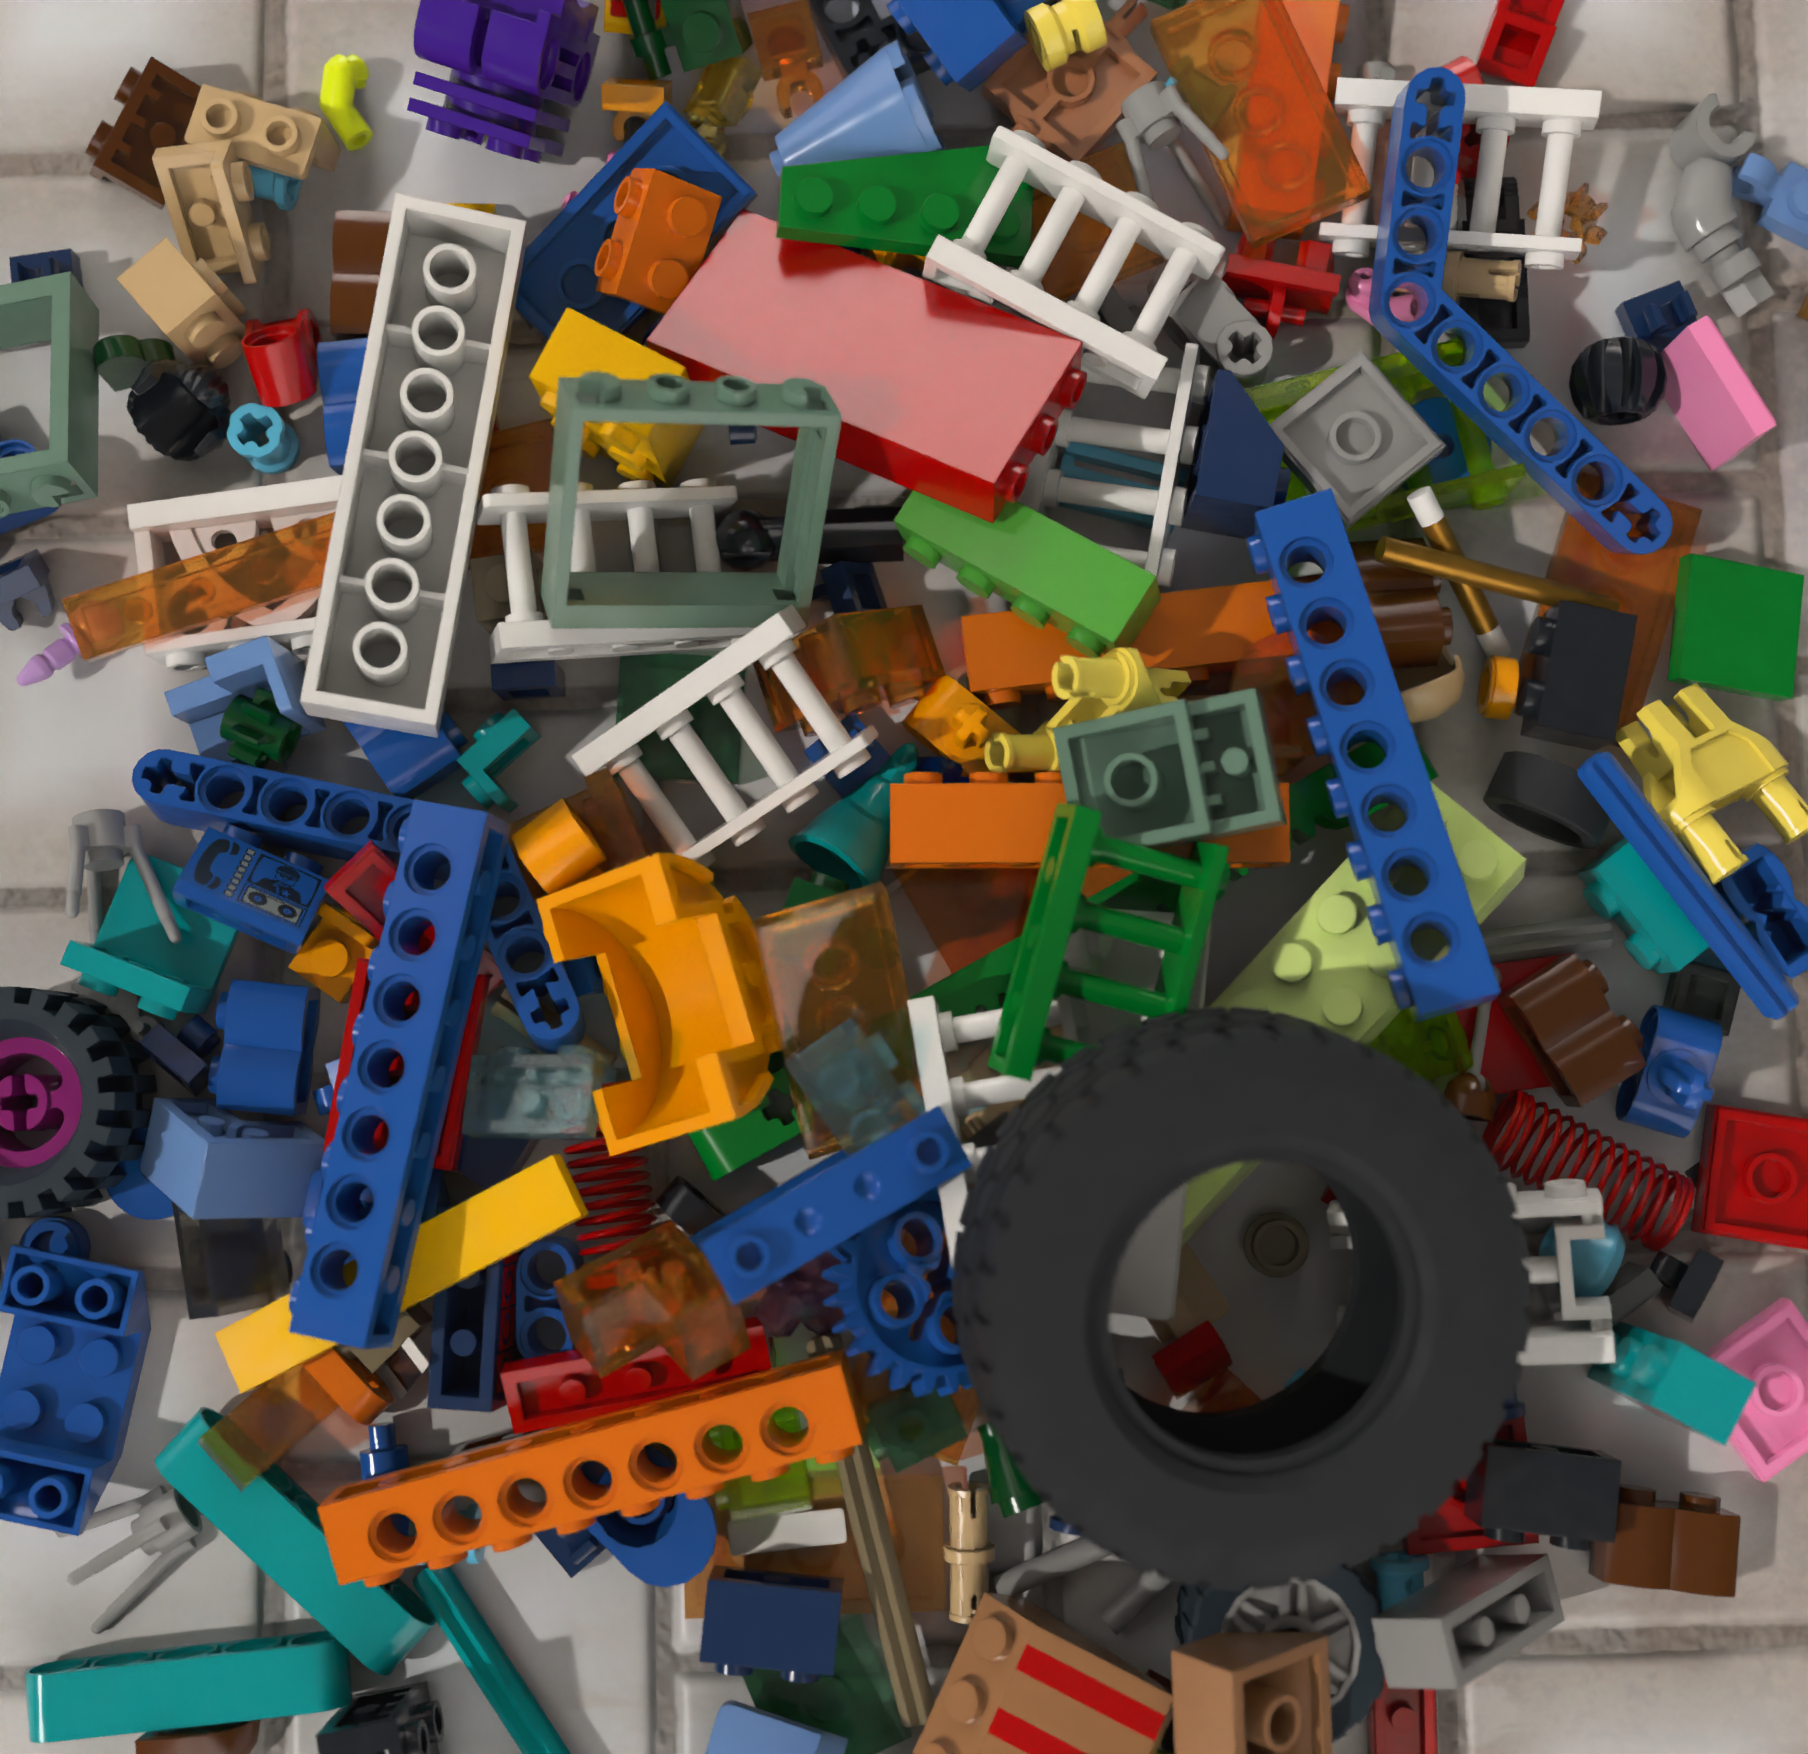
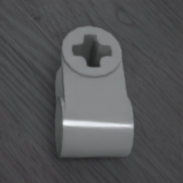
M1212 273L1209 280L1198 277L1180 293L1162 328L1182 351H1185L1186 342L1199 344L1200 365L1210 366L1209 376L1214 379L1218 369L1231 371L1246 393L1249 394L1258 389L1265 380L1268 364L1273 352L1272 337L1266 328L1242 306L1222 279ZM1232 352L1239 358L1247 353L1253 356L1252 364L1245 358L1234 363L1230 360Z

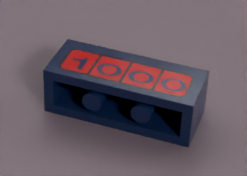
M460 1203L440 1206L439 1214L455 1207ZM525 1248L434 1295L427 1408L491 1413L507 1405L500 1373L503 1363L519 1360V1350L516 1341V1268L518 1259Z

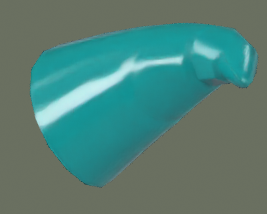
M905 743L899 747L877 772L836 801L788 840L790 849L804 863L816 872L850 884L851 894L861 899L870 900L873 897L890 855V783H903V774L917 772L919 755L913 743Z

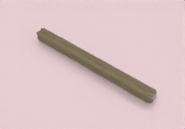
M830 1332L812 1337L808 1340L806 1348L809 1358L844 1349L839 1333ZM865 1432L863 1444L854 1446L855 1452L851 1456L835 1463L900 1720L905 1727H916L926 1724L934 1706V1700Z

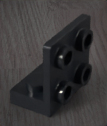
M427 1681L353 1695L352 1702L339 1708L316 1734L319 1754H386L385 1750H388L389 1754H439L437 1742L443 1740V1714L437 1700L430 1701Z

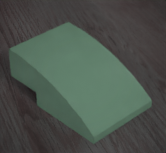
M1256 688L1192 702L1181 699L1052 728L1067 804H1076L1102 811L1099 827L1103 828L1104 836L1155 850L1287 825L1262 695Z

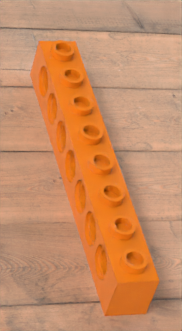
M845 1349L336 1487L317 1507L339 1586L363 1580L365 1587L379 1586L399 1578L404 1574V1568L427 1562L430 1570L442 1569L464 1560L468 1556L467 1551L492 1545L494 1552H504L529 1542L532 1539V1533L556 1527L559 1535L571 1534L590 1527L597 1521L596 1516L620 1510L623 1517H633L657 1508L661 1504L660 1499L685 1492L687 1499H700L724 1489L726 1486L724 1481L750 1475L753 1482L770 1480L790 1470L789 1464L815 1457L817 1464H828L845 1459L855 1452L854 1446L863 1444L866 1429L865 1419ZM782 1407H794L805 1415L808 1426L799 1432L784 1431L775 1423L773 1413ZM716 1425L731 1426L738 1431L743 1444L732 1450L719 1448L712 1442L709 1436V1429ZM654 1442L666 1444L674 1451L677 1463L670 1467H660L653 1464L645 1453V1446ZM588 1460L601 1462L609 1469L612 1482L602 1485L592 1483L584 1476L581 1463ZM531 1478L538 1481L545 1489L547 1500L534 1502L525 1498L518 1488V1479ZM467 1496L472 1498L479 1505L482 1518L470 1519L461 1515L455 1506L454 1497ZM399 1513L409 1517L415 1524L417 1535L405 1536L399 1533L392 1524L391 1514Z

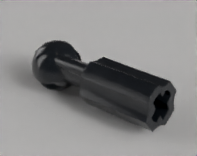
M902 507L827 509L818 565L834 564L838 561L864 563L902 562L904 560L903 538L893 521ZM745 508L730 512L720 521L716 530V540L721 560L734 569L746 572L760 568L767 562L778 561L785 516H764L758 511Z

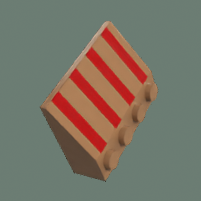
M984 1592L912 1754H1156L1173 1716V1692L1028 1599Z

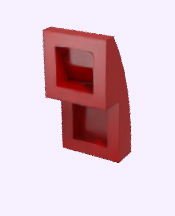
M1497 0L1475 65L1479 72L1517 86L1534 87L1557 27L1555 25L1565 0Z
M1206 1320L1152 1355L1156 1367L1177 1400L1233 1364L1223 1340L1209 1320Z

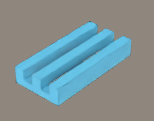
M1070 442V446L1068 448L1065 447L1060 470H1063V477L1159 490V487L1073 465L1075 460L1161 482L1164 463L1090 444ZM1181 468L1178 487H1184L1188 469ZM1059 502L1058 505L1152 529L1154 516L1062 502ZM1171 525L1169 534L1172 533L1175 525Z

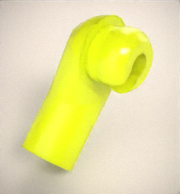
M336 54L328 60L323 68L319 105L346 148L350 151H356L366 146L373 137V132L353 104L355 90L365 87L369 71L361 57L355 54L346 56Z

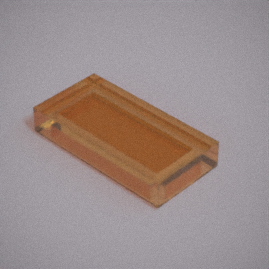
M301 1364L263 1384L204 1433L197 1443L242 1492L340 1406Z

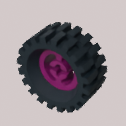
M16 986L0 987V1219L55 1215L72 1212L73 1207L89 1206L104 1198L99 1189L115 1188L128 1175L117 1166L118 1162L139 1160L144 1150L145 1143L133 1139L135 1128L149 1127L152 1110L142 1109V1094L156 1093L157 1085L155 1075H139L136 1065L150 1059V1057L145 1053L140 1043L122 1041L131 1028L122 1017L104 1015L107 1006L94 999L77 997L78 994ZM38 1056L49 1061L60 1074L13 1075L21 1065ZM37 1097L38 1105L37 1107L33 1108V1098ZM58 1129L52 1139L36 1149L23 1144L12 1132Z

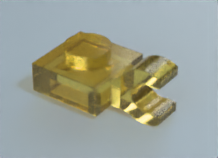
M731 57L706 65L684 109V112L691 117L688 123L724 160L727 157L724 129L726 126L737 127L740 119L747 114L753 103V92L763 74V71L747 57Z

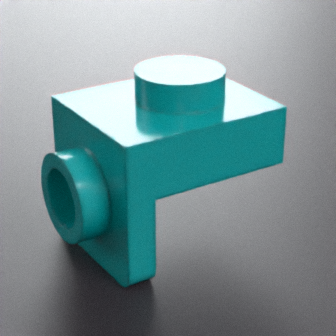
M514 708L505 716L501 712L494 714L475 731L473 739L476 743L457 759L458 763L469 773V776L461 783L486 810L496 803L510 814L519 804L495 778L542 736Z

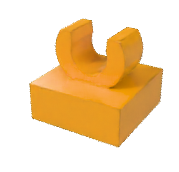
M611 77L601 84L602 110L619 111L612 123V131L616 141L627 139V122L630 117L638 116L646 122L665 101L672 106V80L656 79L649 81V79Z

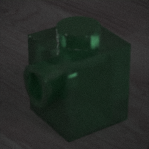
M910 1381L905 1387L891 1391L868 1403L866 1413L870 1422L866 1423L864 1436L877 1461L881 1462L889 1458L896 1473L968 1437L967 1426L951 1394L940 1397L935 1386L932 1393L921 1397H914Z

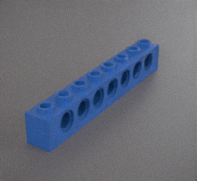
M1329 488L1254 512L1255 535L1246 538L1251 562L1256 575L1268 572L1275 595L1265 597L1269 617L1276 635L1287 632L1294 655L1285 658L1288 675L1296 696L1307 693L1314 716L1305 719L1307 733L1315 756L1327 754L1335 777L1325 781L1333 813L1336 819L1348 817L1355 841L1345 843L1354 877L1357 882L1368 879L1376 904L1366 907L1373 936L1378 946L1389 943L1397 966L1396 969L1387 971L1389 985L1397 1008L1402 1010L1410 1007L1414 1022L1418 1023L1493 1001L1501 991L1332 489ZM1311 562L1318 565L1324 574L1315 582L1299 583L1290 577L1288 571L1298 563ZM1330 621L1337 624L1342 629L1344 635L1335 643L1320 644L1312 640L1307 631L1318 622ZM1350 681L1362 689L1364 698L1355 705L1341 706L1330 699L1327 691L1335 683ZM1371 742L1381 748L1385 755V760L1374 768H1360L1351 762L1347 752L1357 743ZM1379 804H1393L1403 812L1406 823L1403 827L1393 832L1380 831L1370 823L1368 812ZM1412 866L1423 873L1427 882V888L1418 895L1404 896L1392 888L1388 876L1397 867ZM1421 929L1435 930L1445 938L1448 945V953L1437 961L1423 960L1412 951L1410 937Z
M414 799L410 817H407L401 825L398 837V847L401 856L395 880L389 884L384 895L383 912L386 917L380 945L374 948L368 963V978L371 983L365 1008L359 1013L353 1026L352 1041L355 1051L349 1075L342 1081L337 1094V1110L340 1115L334 1140L326 1148L321 1162V1175L324 1182L318 1208L310 1215L305 1230V1242L308 1250L302 1275L295 1281L290 1293L289 1310L292 1318L288 1332L361 1349L392 1348L511 829L510 824L489 812ZM450 862L451 873L449 879L442 887L435 890L434 876L436 871L442 864ZM434 925L436 931L434 944L426 953L421 955L419 950L420 937L427 928ZM418 990L420 994L419 1009L412 1018L407 1020L404 1014L405 1001L412 992ZM402 1055L405 1062L404 1075L396 1085L392 1086L389 1080V1069L392 1062ZM383 1121H386L389 1127V1140L385 1148L378 1153L374 1146V1133L377 1127ZM369 1187L373 1194L374 1204L369 1216L363 1219L359 1213L358 1202L362 1192ZM352 1254L357 1261L358 1274L354 1283L349 1287L343 1277V1266L346 1259Z

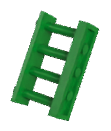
M1057 803L987 1066L1003 1075L1031 1082L1035 1066L1040 1067L1044 1061L1059 1065L1085 1046L1090 1045L1051 1035V1030L1046 1026L1052 1000H1058L1062 995L1146 1016L1147 1019L1172 1012H1178L1181 1016L1185 1015L1215 902L1221 900L1228 887L1230 866L1226 859L1230 847L1195 841L1193 842L1189 859L1104 836L1103 828L1099 827L1102 811L1076 804ZM1098 862L1182 885L1172 925L1086 902V896L1081 891L1087 868L1093 867ZM1080 928L1164 951L1155 989L1150 990L1070 969L1068 962L1063 960L1070 933L1075 934Z

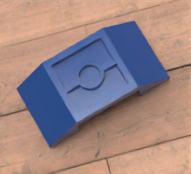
M14 1244L10 1248L0 1290V1311L15 1314L0 1375V1520L79 1536L83 1534L123 1453L151 1331L144 1271Z

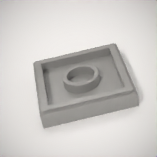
M1362 350L1269 424L1284 445L1282 461L1291 469L1307 490L1313 494L1329 488L1332 489L1345 530L1438 456L1446 446Z

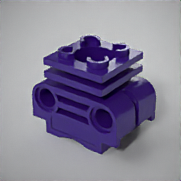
M420 0L414 29L413 46L415 54L418 58L451 68L452 70L449 81L416 71L413 81L414 85L446 94L443 106L410 97L407 110L428 117L426 130L457 140L461 138L482 145L484 135H487L486 149L513 158L525 159L540 164L542 152L562 157L565 145L536 136L538 124L565 132L569 131L571 120L544 112L542 107L544 99L574 108L578 107L581 103L591 77L601 37L593 33L599 7L583 0Z

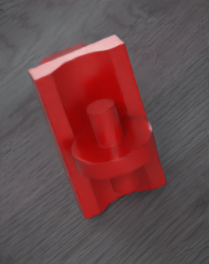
M1247 228L1244 229L1235 253L1229 254L1221 279L1232 290L1236 298L1244 299L1243 307L1253 317L1263 319L1262 326L1266 328L1272 340L1276 337L1280 322L1302 327L1306 311L1327 315L1333 297H1336L1339 292L1342 276L1333 273V245L1313 240L1301 241L1293 266L1272 261L1276 236L1267 231Z

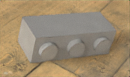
M1548 1554L1479 1555L1371 1618L1375 1633L1376 1650L1382 1661L1388 1688L1459 1690L1565 1621Z

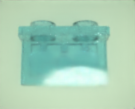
M852 1017L784 1062L848 1157L926 1112L924 1100L911 1081L907 1079L898 1085L891 1075L890 1071L898 1067L900 1063L880 1033L877 1031L867 1038Z
M514 1045L498 1047L497 1055H472L462 1133L472 1138L596 1139L598 1113L592 1091L601 1089L604 1083L616 1082L617 1070L597 1057L595 1049L578 1045L558 1047L557 1055H537L534 1049Z

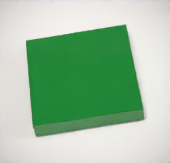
M1694 553L1680 557L1667 681L1685 685L1697 683L1702 688L1779 702L1793 699L1804 575Z

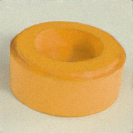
M1491 655L1486 659L1481 671L1477 693V708L1482 718L1506 721L1510 717L1515 704L1519 681V665L1516 658Z

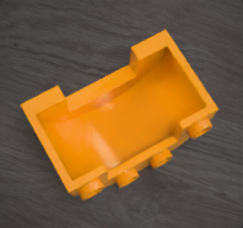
M656 853L536 899L543 922L544 936L549 943L554 963L596 956L602 976L603 991L609 1000L620 1038L621 1053L627 1062L632 1081L592 1091L598 1113V1123L604 1134L610 1156L746 1115L763 1100L774 1079L772 1074L767 1071L770 1053L781 1050L782 1016L779 993L774 971L760 934L738 898L733 895L724 899L716 888L710 884V882H713V872L700 863L678 854Z

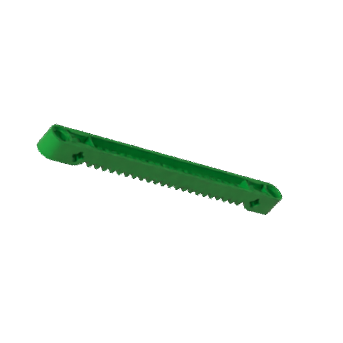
M1415 735L1429 780L1432 781L1439 777ZM1367 742L1347 753L1353 764L1365 769L1377 767L1385 760V755L1381 748L1371 742ZM1330 763L1289 786L1290 850L1294 848L1293 841L1301 845L1316 836L1315 824L1332 830H1339L1350 826L1347 816L1336 819L1328 798L1325 781L1335 778ZM1383 803L1374 806L1368 812V816L1389 804ZM1230 868V879L1233 882L1239 880L1249 873L1248 868ZM1134 872L1086 900L1111 909L1154 912L1158 910L1159 912L1175 913L1182 885ZM1022 935L773 1073V1082L763 1100L746 1115L687 1133L713 1182L804 1131L811 1124L815 1115L816 1097L823 1094L834 1104L843 1101L841 1083L846 1081L857 1091L865 1089L863 1071L866 1069H870L879 1078L883 1079L888 1076L885 1059L889 1056H892L903 1066L910 1063L908 1046L914 1044L907 1000L934 996L939 1004L940 1013L952 1011L953 1017L974 1014L979 1006L985 1011L1000 1009L998 996L1002 994L1006 997ZM775 1089H779L783 1095L795 1093L798 1097L800 1104L792 1109L795 1120L791 1124L787 1125L782 1117L771 1119L767 1114L766 1109L774 1103L770 1093Z

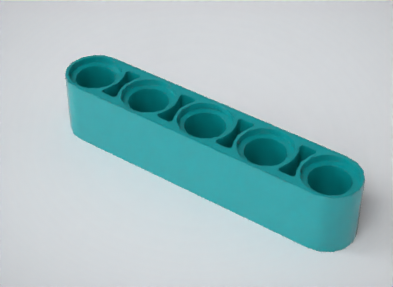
M201 1407L155 1458V1465L160 1474L370 1670L379 1675H390L434 1626L435 1618L426 1604L399 1578L375 1587H365L363 1580L339 1586L317 1510L320 1504L220 1413L207 1407Z
M327 1630L64 1659L37 1665L25 1672L29 1740L33 1743H51L313 1714L341 1708L353 1700L349 1650Z

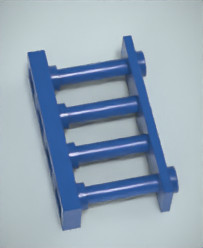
M935 1106L913 1119L910 1111L904 1112L682 1239L681 1243L711 1298L716 1300L727 1294L732 1305H736L971 1167L972 1164L940 1106Z

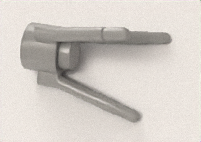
M1157 80L1136 89L1122 102L1120 109L1125 118L1120 120L1115 126L1126 144L1137 192L1147 196L1154 202L1140 143H1147L1150 150H1157L1167 145L1219 227H1225L1228 223L1226 214L1179 138L1183 130L1179 123L1180 120L1218 159H1227L1229 156L1228 149L1185 104L1174 84L1166 87L1163 81Z
M95 809L75 815L72 818V825L68 827L70 857L66 888V916L75 918L79 914L84 869H86L90 943H95L103 924L101 871L122 867L124 865L123 856L130 851L169 940L172 943H179L182 939V934L144 849L141 825H126L124 813L115 809Z
M160 1485L142 1497L92 1514L84 1531L139 1513V1517L131 1522L132 1535L71 1572L67 1577L70 1585L81 1583L138 1548H141L149 1556L158 1551L162 1553L92 1624L91 1629L93 1633H102L178 1558L196 1548V1542L193 1537L202 1532L201 1518L197 1509L175 1488L167 1492L164 1486ZM55 1531L56 1535L60 1538L70 1535Z

